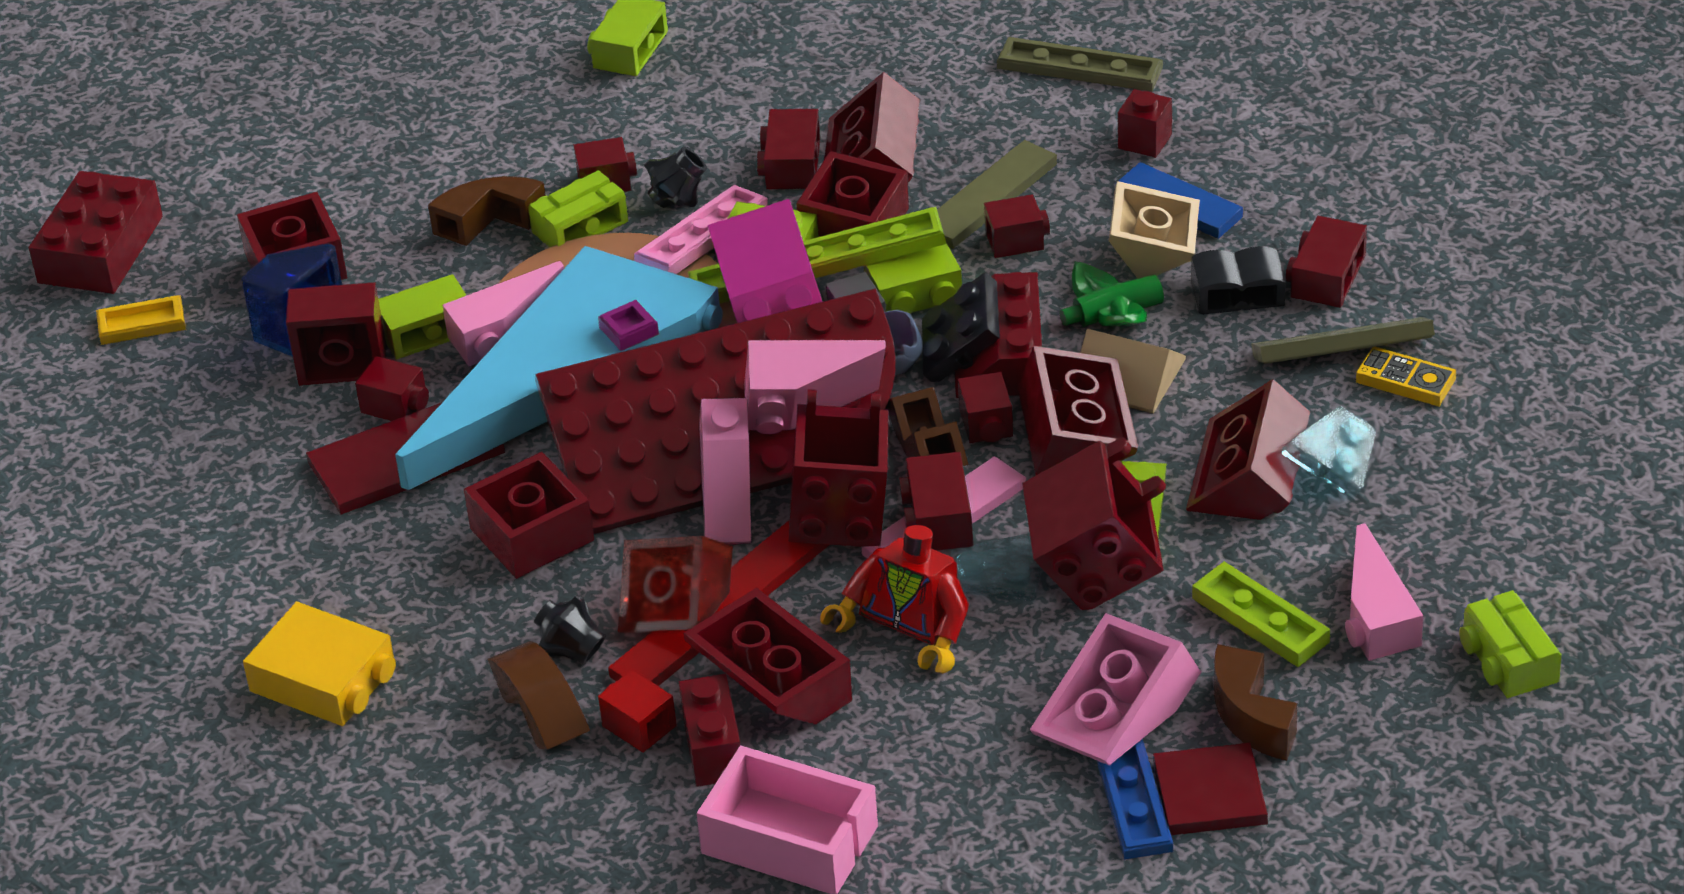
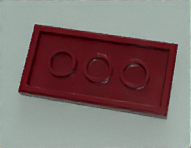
M441 403L306 452L308 464L340 515L407 490L401 488L395 454ZM504 443L424 483L504 454Z

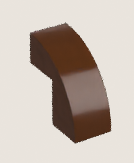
M502 176L479 179L454 187L428 204L432 234L467 246L495 218L530 230L531 223L528 206L540 197L546 196L544 182L524 177Z
M934 387L889 399L887 408L895 434L908 458L961 452L963 466L969 465L957 422L944 424Z
M528 641L487 659L503 699L506 703L520 704L533 740L539 749L548 750L590 731L579 703L565 677L548 653L537 643Z
M1217 644L1214 659V698L1222 721L1242 742H1250L1251 748L1271 757L1287 761L1297 734L1298 703L1260 696L1264 685V653Z

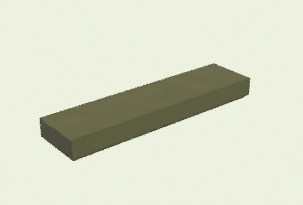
M1008 37L997 59V69L1153 92L1163 69V60Z
M1023 140L939 207L937 211L948 247L954 249L985 223V202L1018 197L1057 165V154Z
M1418 317L1251 343L1254 359L1267 364L1432 338L1435 333L1433 320Z

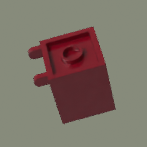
M808 389L807 404H797L788 542L857 547L881 546L888 469V410H880L881 394L872 393L870 409L816 405L817 390Z
M1118 438L1107 445L1100 440L1022 483L1033 559L1081 610L1093 609L1164 571L1151 499L1160 495L1165 490L1166 484L1159 476H1153L1139 483L1119 461L1131 451V445L1125 438Z

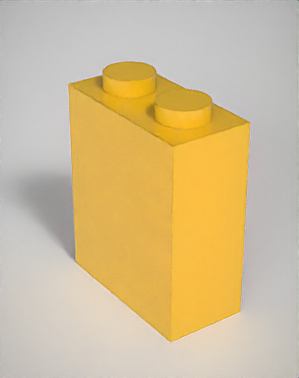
M296 601L243 660V665L250 692L344 726L354 713L360 714L366 708L369 696L380 683H386L391 679L395 671L396 661L393 655L390 635Z

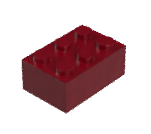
M79 171L28 247L37 283L114 294L163 217L155 180L101 174L92 171Z

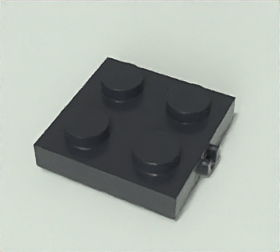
M986 272L972 282L963 284L956 294L941 305L932 307L922 318L923 376L931 382H940L958 368L966 369L973 365V357L1000 338L997 281ZM962 356H964L968 360V362L964 363V358Z

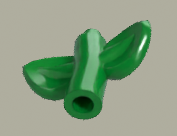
M1075 262L1072 270V287L1077 298L1073 299V306L1061 309L1059 314L1064 326L1078 322L1081 323L1083 328L1098 322L1102 327L1120 326L1121 324L1131 326L1147 321V312L1143 308L1162 304L1164 302V292L1160 280L1154 274L1119 283L1115 277L1103 270L1083 262Z

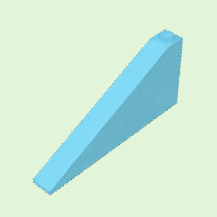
M584 246L395 454L401 488L410 490L547 422L548 420L535 382V374L718 328L723 316V310L719 304L718 287ZM637 300L658 322L659 335L620 351L599 328L598 316Z

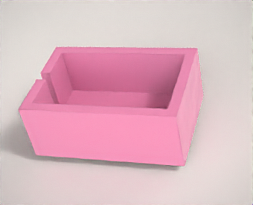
M741 745L696 813L701 854L829 894H838L855 866V856H861L878 827L874 785Z

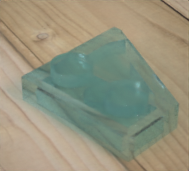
M1338 406L1293 438L1282 448L1281 454L1345 495L1356 496L1364 487L1376 428L1368 424L1363 418L1354 415L1342 406Z

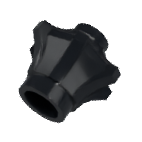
M683 146L677 153L674 152L666 158L649 159L645 163L644 167L650 175V185L652 186L648 190V195L657 205L662 208H666L669 204H676L678 206L684 204L690 207L697 205L698 185L702 179V174L707 170L705 162L697 153Z
M576 595L568 602H560L558 604L549 600L534 619V623L540 627L541 640L539 646L550 657L556 655L565 656L572 660L576 659L585 665L599 650L606 638V634L600 631L591 619L587 603L580 595Z

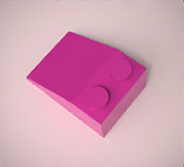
M790 199L707 225L737 323L823 302Z

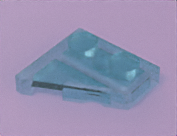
M1030 533L974 544L973 547L952 549L950 556L957 563V578L964 593L1035 602L1043 569L1033 559Z

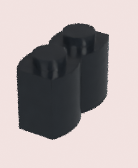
M1258 246L1245 248L1235 253L1225 250H1209L1191 257V284L1200 314L1285 306L1286 281L1276 249Z

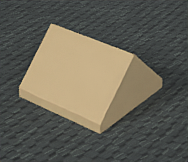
M1117 181L1114 192L1109 242L1137 279L1153 274L1157 276L1191 261V257L1195 255L1200 200Z
M1091 329L1086 330L1081 353L1118 359L1128 406L1149 413L1155 412L1186 359L1185 355L1167 348Z

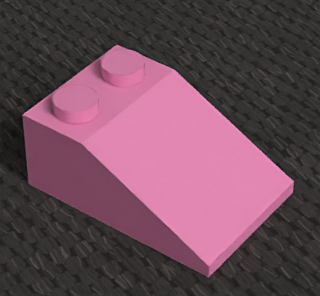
M749 340L744 381L745 398H747L748 430H757L763 434H775L782 430L796 428L797 404H807L808 389L817 390L816 405L842 407L879 390L885 354V340Z
M1105 613L1030 728V731L1036 736L1110 766L1178 710L1201 674V671L1182 642Z

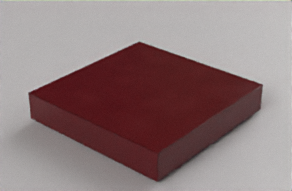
M1250 742L1153 753L1156 779L1171 835L1268 824V813Z

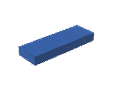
M1141 162L1119 180V182L1200 200L1197 230L1217 239L1243 217L1242 206Z
M1143 739L1110 766L1097 761L1124 860L1173 852V840Z

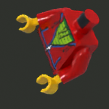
M912 525L905 529L904 538H898L887 547L874 550L856 569L841 593L844 599L840 605L834 604L825 607L821 613L820 621L822 624L828 625L839 611L842 615V621L837 627L836 632H845L855 624L853 609L858 605L860 606L859 615L930 644L923 647L919 652L918 665L921 669L927 670L938 655L935 672L944 674L954 667L955 658L949 648L951 644H956L968 612L969 603L957 578L956 561L951 556L931 549L933 537L931 529L921 525Z

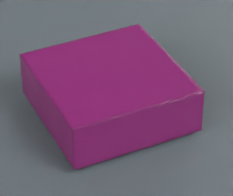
M637 300L598 316L599 328L620 351L659 335L658 322Z

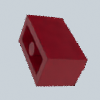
M769 109L768 126H761L760 146L761 150L765 151H758L757 153L758 176H765L766 189L807 188L818 171L821 140L818 109Z
M1317 215L1310 231H1303L1297 257L1292 256L1287 265L1286 282H1291V298L1341 308L1366 256L1367 225Z
M961 452L906 458L907 477H899L902 505L911 504V507L904 508L906 528L912 525H921L931 529L933 532L931 549L936 551L973 547L971 508Z
M726 674L679 681L683 721L696 787L716 784L741 745Z

